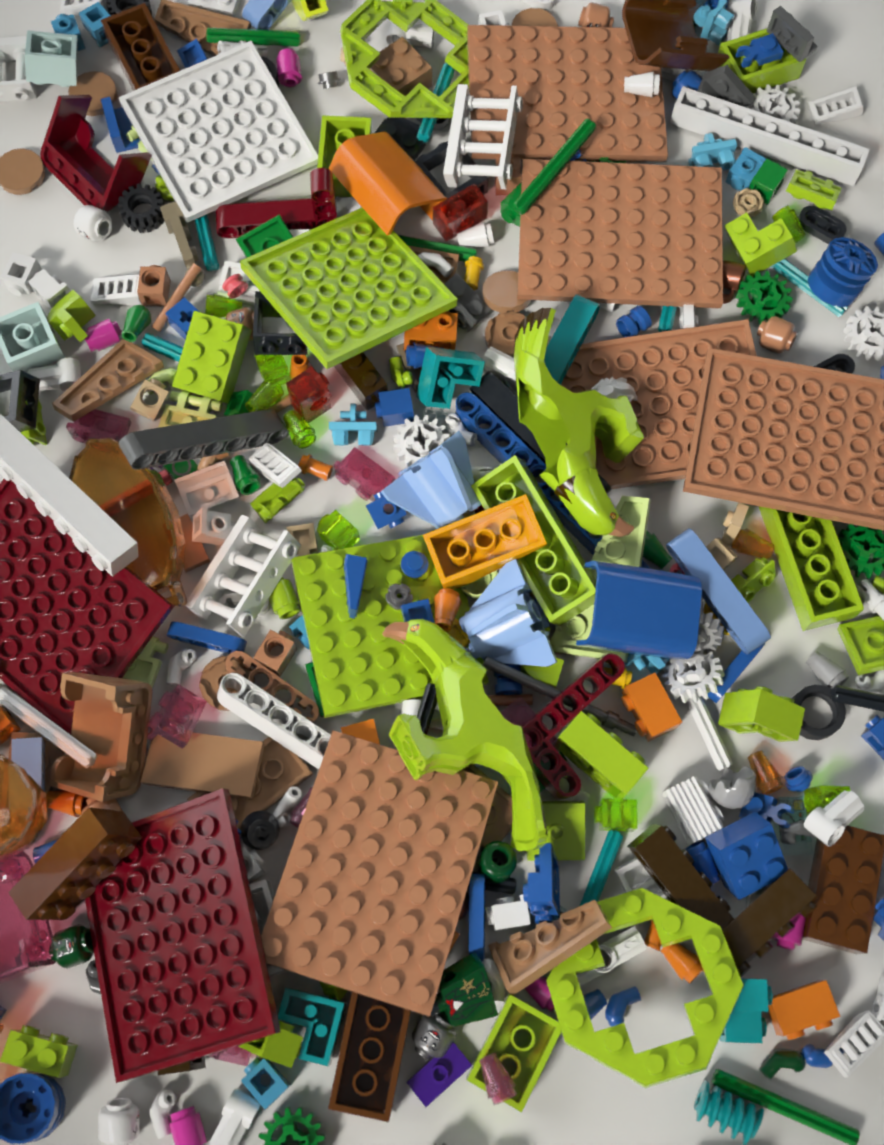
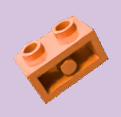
M446 311L405 331L404 350H406L407 345H413V343L455 350L458 313Z
M655 672L625 686L623 689L622 703L628 712L632 711L636 719L634 724L637 732L641 737L645 736L648 742L678 728L682 723Z
M817 980L774 995L772 1005H768V1014L776 1035L787 1036L788 1040L804 1036V1029L815 1026L816 1030L830 1027L833 1025L832 1019L841 1017L827 980Z

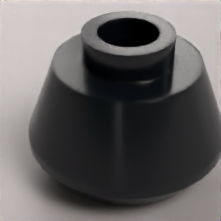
M259 810L250 813L244 818L240 827V835L243 842L249 848L264 850L276 842L280 827L274 815L267 811Z

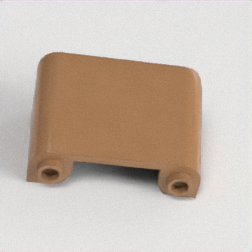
M77 672L62 673L60 684L62 697L66 700L75 701L71 736L95 752L97 759L93 766L85 768L69 755L59 757L51 767L50 786L101 802L134 794L141 785L144 771L153 696L151 685L137 680Z

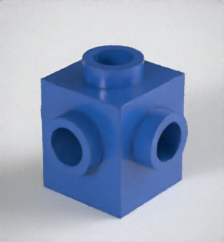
M381 492L373 495L375 501L366 505L377 529L389 525L391 529L405 522L403 516L407 515L406 511L389 502ZM385 504L393 505L394 511L387 513L384 510Z

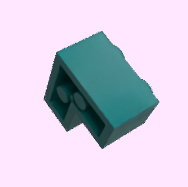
M426 346L416 397L425 406L450 409L455 384L480 386L485 361L474 352Z
M741 978L743 989L732 1010L720 1041L763 1044L762 1037L766 1036L767 1025L765 1018L761 1016V1012H769L768 1005H772L773 1000L772 988L767 986V979Z
M285 988L278 1019L306 1027L298 1059L327 1067L331 1065L347 1003L292 988Z

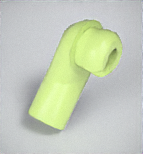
M167 368L157 371L147 381L150 382L151 378L161 383L168 381L172 386L177 370Z

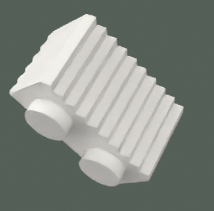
M696 775L662 793L688 845L724 828L721 823L724 821V817L717 806H712L707 797L709 796V789L703 780L699 781Z

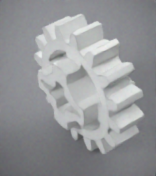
M766 85L765 91L759 87L756 94L752 93L755 96L753 104L747 106L749 109L796 124L801 109H798L800 101H794L796 94H787L788 88L782 91L779 85H776L775 89H771L770 85Z
M865 306L862 312L859 309L856 310L854 315L850 316L846 322L847 325L843 332L847 335L844 338V342H851L848 349H856L857 357L865 354L867 361H869L871 356H874L879 361L884 356V312L880 313L878 306L873 311L868 306Z
M414 415V422L405 419V427L398 425V434L393 436L394 443H396L393 445L394 452L398 453V461L405 459V467L407 468L420 458L428 454L430 455V451L450 437L449 434H444L446 426L438 427V419L435 418L430 422L428 415H425L423 420H419V417ZM419 437H421V441H423L424 450L422 448V445H420Z
M703 649L698 651V653H694L689 659H670L671 666L663 668L665 674L662 675V679L667 693H671L675 700L681 696L683 703H686L689 698H692L694 703H697L698 697L701 696L706 700L709 699L708 693H717L716 685H723L722 677L725 676L719 657L714 658L713 652L705 655Z

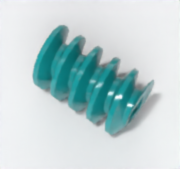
M708 1081L702 1083L694 1102V1110L697 1111L696 1121L700 1122L706 1115L708 1116V1127L711 1128L718 1121L720 1122V1133H723L727 1127H730L731 1138L735 1139L739 1133H742V1144L744 1145L751 1138L755 1137L764 1115V1109H759L756 1112V1107L752 1103H748L744 1107V1100L740 1097L733 1101L732 1094L728 1091L721 1096V1089L718 1086H714L709 1091Z

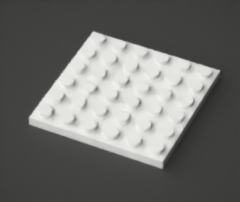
M252 41L119 97L124 111L147 152L152 155L153 163L181 209L187 223L217 210L221 205L233 203L318 164V154Z

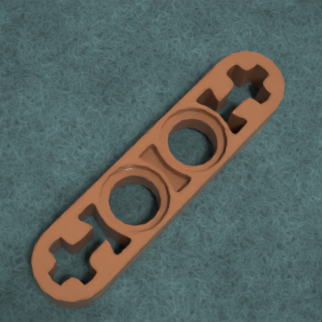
M235 651L228 655L225 665L228 674L237 673L243 677L246 676V672L241 668H238L236 671L232 669V660L238 661L240 658L243 659V666L246 669L250 670L251 666L255 667L248 676L249 681L253 683L252 679L256 674H265L269 679V683L261 689L275 697L279 690L289 691L291 701L285 705L291 708L296 698H299L301 701L298 702V706L302 709L307 707L312 709L311 715L313 717H306V719L313 723L316 722L319 708L314 701L242 651ZM296 707L294 708V711L301 715L302 712Z

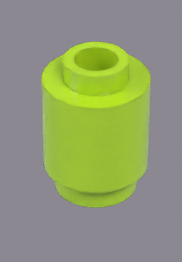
M281 577L268 599L274 614L283 620L291 618L300 612L298 607L300 602L291 580Z

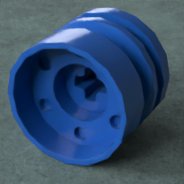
M846 237L835 238L829 243L821 259L810 272L808 277L809 287L818 298L832 306H850L855 302L863 291V287L877 271V259L872 251L863 243Z
M18 1073L6 1078L0 1084L1 1140L10 1144L36 1142L48 1137L59 1127L65 1114L66 1099L63 1088L54 1078L45 1074ZM32 1102L34 1106H37L36 1112L30 1113V1110L25 1109L26 1103Z

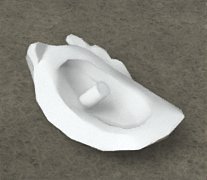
M613 376L610 379L602 378L591 389L608 398H618L624 395L628 397L629 402L637 400L634 388L627 383L625 378L614 379Z

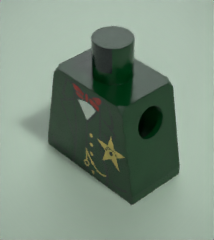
M476 952L443 970L430 1017L444 1012L450 1025L455 1027L498 1016L485 966Z

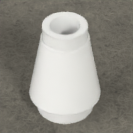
M653 71L625 77L624 92L651 98L652 95H659L660 74H654Z
M482 222L457 233L460 246L489 247V244L494 243L491 223L484 224Z

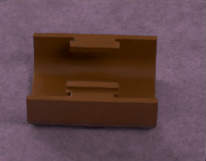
M625 0L622 9V19L634 60L640 65L697 71H711L729 59V55L706 52L707 39L697 38L694 30V14L708 0Z

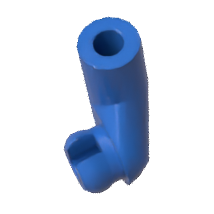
M831 1043L825 1049H816L812 1044H807L802 1048L801 1054L809 1066L829 1068L833 1065L824 1053ZM841 1048L839 1049L842 1054L845 1053Z

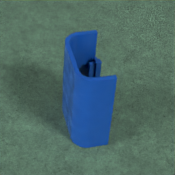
M590 561L584 564V568L597 570L591 632L586 640H577L576 646L669 659H689L694 654L698 641L702 585L698 577L601 561Z

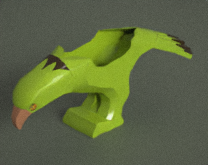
M542 307L536 312H531L527 317L525 316L515 334L514 371L518 394L519 422L526 425L533 433L545 456L546 469L540 474L541 478L555 491V495L569 510L578 524L593 535L627 536L634 530V526L628 524L619 516L599 479L596 469L595 436L602 441L605 457L615 463H620L643 440V433L640 430L636 415L627 396L622 395L618 398H608L596 390L573 393L552 378L544 363V358L556 310Z
M416 619L409 620L408 622H394L388 625L382 635L401 642L429 672L435 684L443 725L442 737L435 738L423 734L420 721L416 715L400 714L393 723L389 736L413 779L419 780L424 774L434 771L454 775L470 764H480L496 770L503 775L511 787V847L518 851L542 848L546 844L548 831L533 761L522 727L513 725L503 718L502 714L485 694L482 679L487 669L471 656L469 649L433 622Z

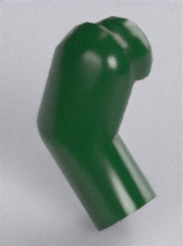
M777 1049L768 1057L759 1070L766 1078L771 1080L781 1068L801 1072L804 1070L806 1062L803 1055L795 1049Z

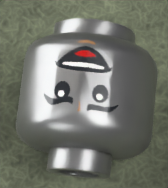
M443 1012L431 1017L422 1016L412 1032V1039L416 1045L415 1051L426 1059H430V1057L441 1058L447 1053L456 1039V1030L454 1026L450 1025Z

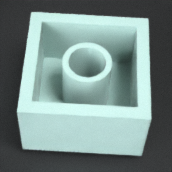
M27 30L25 47L26 82H33L37 85H44L46 83L58 84L61 87L77 86V35Z
M39 302L0 317V347L12 371L22 370L27 373L31 368L44 367L65 358L56 335L48 323L47 316Z

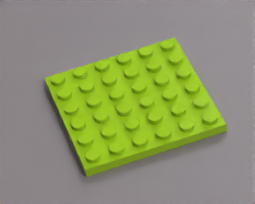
M362 207L240 261L243 272L326 369L457 306L458 299L394 231H392L391 235L387 236Z
M423 535L298 556L291 559L324 717L327 718L401 703L405 700L423 698L426 685L433 683L429 672L401 642L382 635L388 625L394 622H404L401 610L393 609L385 598L388 588L392 584L407 585L411 589L412 602L429 599L435 623L434 597L440 589L444 588ZM410 551L421 552L428 560V569L419 578L408 577L401 569V560ZM346 554L365 557L368 560L357 617L355 619L349 618L344 574ZM460 587L454 589L460 594L459 598L461 599V605L455 617L458 621L459 618L465 615V612L470 610L467 596ZM397 594V597H398V598H401L402 595H401V594ZM481 657L477 658L476 660L483 665V659ZM485 673L482 679L483 686L489 683L487 673Z

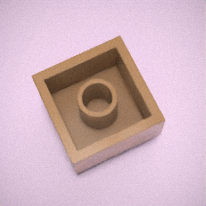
M404 37L381 50L379 60L369 69L405 97L418 83H421L427 89L432 87V67Z

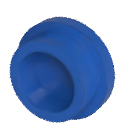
M410 551L403 556L401 569L408 577L419 578L426 573L428 560L423 553Z
M803 766L794 767L784 776L786 780L785 786L789 791L802 792L810 786L813 775Z

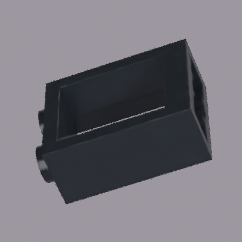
M447 141L440 143L436 149L428 154L418 157L415 163L448 199V205L444 213L450 217L487 194L489 178L487 176L468 175L471 178L470 180L447 193L429 172L445 162L448 147ZM467 153L462 155L461 162H463V165H477Z
M255 291L253 326L255 355H307L308 347L296 333H262L263 318L283 317L260 291Z
M22 370L0 375V393L11 390L9 414L4 416V418L19 432L36 428L40 387L39 378Z

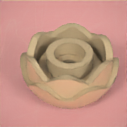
M745 188L735 194L733 207L739 216L747 212L749 217L752 218L763 210L764 199L759 191Z

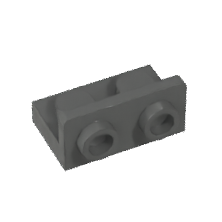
M782 6L773 10L767 32L774 34L780 45L798 62H801L816 51L817 45L813 42L814 36L809 30L804 28Z
M728 65L704 73L697 90L698 92L743 107L752 105L755 96Z
M458 273L444 284L458 299L457 306L448 311L450 313H458L457 325L460 328H465L469 332L491 311Z

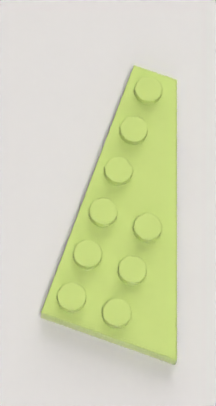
M621 497L615 509L624 521L634 526V530L629 535L623 537L603 535L594 550L595 553L591 561L641 567L651 503L649 498ZM590 569L597 581V570ZM594 605L561 626L556 625V630L550 640L554 653L600 659L607 654H616L622 658L623 662L627 663L628 653L576 646L577 640H586L590 635Z

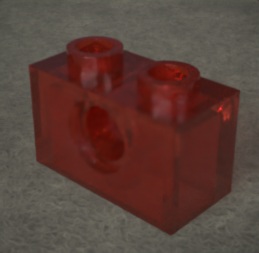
M474 183L433 206V225L447 242L456 237L457 233L487 219L488 200Z
M312 366L286 383L291 406L306 425L331 409L330 398L332 395L328 389L329 381L322 372L317 373Z

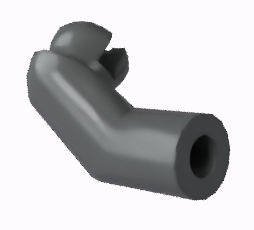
M805 820L789 823V828H781L779 831L781 833L780 841L788 845L796 843V835L817 837L804 828Z

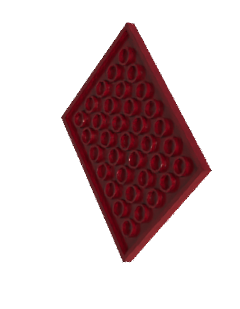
M3 479L0 483V679L32 707L71 735L75 701L66 700L62 697L60 689L62 673L77 672L123 678L175 606L127 566L113 577L106 570H99L93 563L92 557L86 551L84 553L79 551L74 545L73 539L67 533L65 535L62 534L54 525V520L48 515L46 517L43 516L31 498H24L12 480L7 481Z
M222 788L132 822L142 836V839L135 845L134 851L122 858L115 866L114 872L108 877L103 878L95 887L94 893L85 899L116 1083L128 1081L281 1033L229 789Z

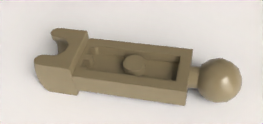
M171 202L161 206L160 209L169 234L174 233L187 273L192 264L199 261L195 246L189 247L188 241L192 240L181 209L176 202ZM202 270L191 286L197 287L202 285L205 279Z

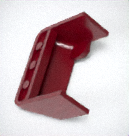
M90 95L58 96L41 147V161L84 206H95L108 213L118 205V199L120 196L123 197L122 192L124 190L130 192L128 187L133 186L134 189H137V184H141L152 155L149 152L119 154L113 169L92 148L95 133L91 124L85 119L92 97Z

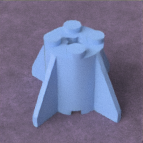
M457 431L438 447L430 451L431 455L428 454L420 458L409 467L397 473L399 477L381 491L389 502L432 524L436 529L464 519V513L468 510L471 512L481 505L471 487L474 484L466 441L460 431Z
M517 559L506 563L470 610L465 612L463 617L459 618V623L462 630L468 635L471 642L469 643V650L475 659L481 657L485 660L486 656L501 663L548 667L558 663L548 639L550 632L545 631V628L550 626L549 620L537 599H533L529 594L532 590L526 583Z

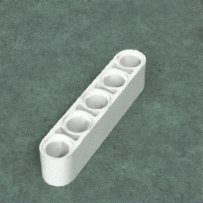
M229 673L222 678L217 693V699L222 706L314 767L320 768L324 757L320 750H326L331 734L237 673ZM226 688H233L237 693H230ZM250 703L258 704L261 708H252ZM273 719H280L284 722V724H277L273 721ZM297 734L305 735L308 740L299 739Z

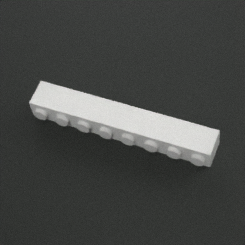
M683 86L675 103L670 121L672 125L704 136L705 134L712 133L714 139L721 138L722 141L735 139L737 147L743 149L746 147L757 154L852 186L855 185L870 150Z
M0 414V474L7 481L12 480L24 498H31L43 516L46 517L48 515L53 519L56 528L64 535L67 533L73 539V543L82 553L86 551L92 557L93 563L99 570H106L113 577L138 558L137 542Z

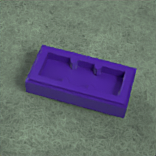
M453 1042L443 1057L431 1059L406 1083L423 1105L427 1107L465 1073L472 1064Z

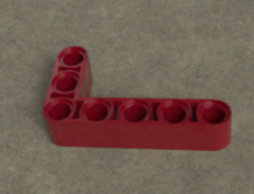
M316 168L310 172L311 199L221 205L216 210L217 235L227 239L239 238L277 215L281 216L289 230H311L336 219L337 204L332 171L327 168Z
M607 654L595 661L522 726L523 733L528 734L532 739V746L528 749L537 779L556 799L561 800L577 795L581 788V780L548 740L623 674L624 662L616 654ZM604 662L611 665L612 675L605 672ZM584 680L592 684V693L585 690ZM564 697L571 700L573 704L572 711L564 707ZM544 715L551 718L553 723L551 729L543 725L542 719ZM542 756L549 758L551 763L549 770H545L541 766L540 760ZM561 778L566 779L569 783V791L567 793L563 792L560 788L559 782Z

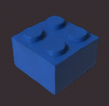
M756 812L705 837L723 886L738 900L777 881L789 870L772 824Z

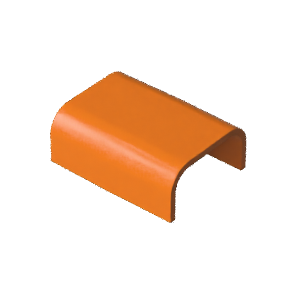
M387 132L347 139L337 149L330 164V171H332L387 236L391 235L399 217L410 208L420 206L435 224L439 223L447 208L448 199Z

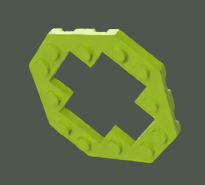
M366 0L341 24L340 28L350 88L389 118H452L458 84L468 85L469 88L467 26L469 24L437 0H425V2H413V0ZM387 18L405 32L420 19L455 45L446 55L445 62L461 73V75L440 97L421 83H418L405 97L369 70L379 60L380 52L364 40Z
M644 888L598 901L612 926L604 934L652 919L662 948L692 939L712 995L684 1004V1009L694 1034L693 1036L635 1054L625 1023L594 1032L577 974L605 966L597 939H595L554 967L546 980L565 1044L587 1054L613 1071L632 1079L633 1082L644 1088L706 1070L743 989L742 980L721 926Z

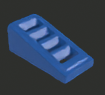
M346 554L344 574L349 618L355 619L357 617L368 560L365 557Z

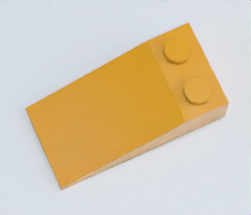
M526 494L423 535L443 588L453 590L470 584L502 568L506 563L514 559L518 560L547 545Z

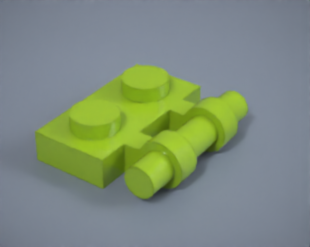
M796 169L786 192L790 193L794 198L808 200L821 209L827 208L832 210L842 187L833 184L834 181L827 179L825 181L812 176V172L806 171L805 173Z

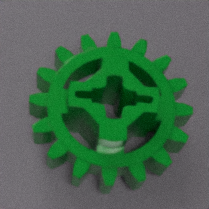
M756 271L754 277L747 275L745 281H741L735 296L738 299L737 308L743 307L741 315L749 314V321L752 322L756 318L759 325L764 320L768 322L772 316L782 318L784 314L788 313L793 297L789 296L792 289L785 288L787 281H778V274L770 277L769 271H766L764 276H761L759 271Z
M848 524L846 530L842 529L840 531L838 540L850 571H855V577L858 578L861 573H865L866 578L870 579L873 572L877 576L882 574L884 570L883 530L858 525L855 527L853 524Z
M286 1107L285 1116L276 1111L273 1113L275 1122L266 1120L264 1123L268 1132H261L258 1136L260 1139L265 1140L263 1145H281L290 1135H292L293 1140L302 1141L298 1145H319V1142L326 1138L325 1134H318L317 1132L322 1123L317 1122L313 1124L311 1122L314 1113L311 1112L306 1117L302 1116L303 1107H299L295 1114H292L290 1107ZM297 1122L306 1126L309 1133H304L297 1128ZM283 1123V1134L280 1138L272 1140L274 1131Z

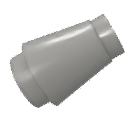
M818 651L806 662L821 684L831 689L836 685L842 686L849 678L845 674L846 670L821 655Z

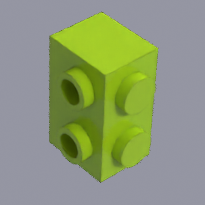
M279 1021L281 1033L239 1045L238 1047L262 1058L292 1068L294 1060L300 1053L303 1037L292 1033L294 1026Z
M22 1025L21 1029L10 1030L0 1062L56 1078L69 1075L78 1047L77 1044L68 1042L69 1037L56 1033H51L50 1037L39 1034V1028Z

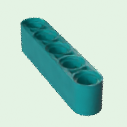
M577 294L572 299L546 348L544 363L552 378L560 385L600 309L599 303Z

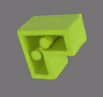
M746 212L724 225L731 243L752 277L756 271L760 273L797 252L794 239L782 218L758 231Z
M757 686L754 690L739 688L737 692L725 693L718 725L739 734L760 733L778 742L798 741L805 708L794 704L795 700L792 698L772 694L773 690L767 687Z

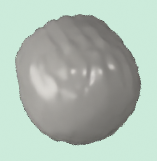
M743 767L737 773L732 772L731 768H725L720 779L709 781V795L723 807L730 809L742 808L753 798L756 787V774L749 767Z

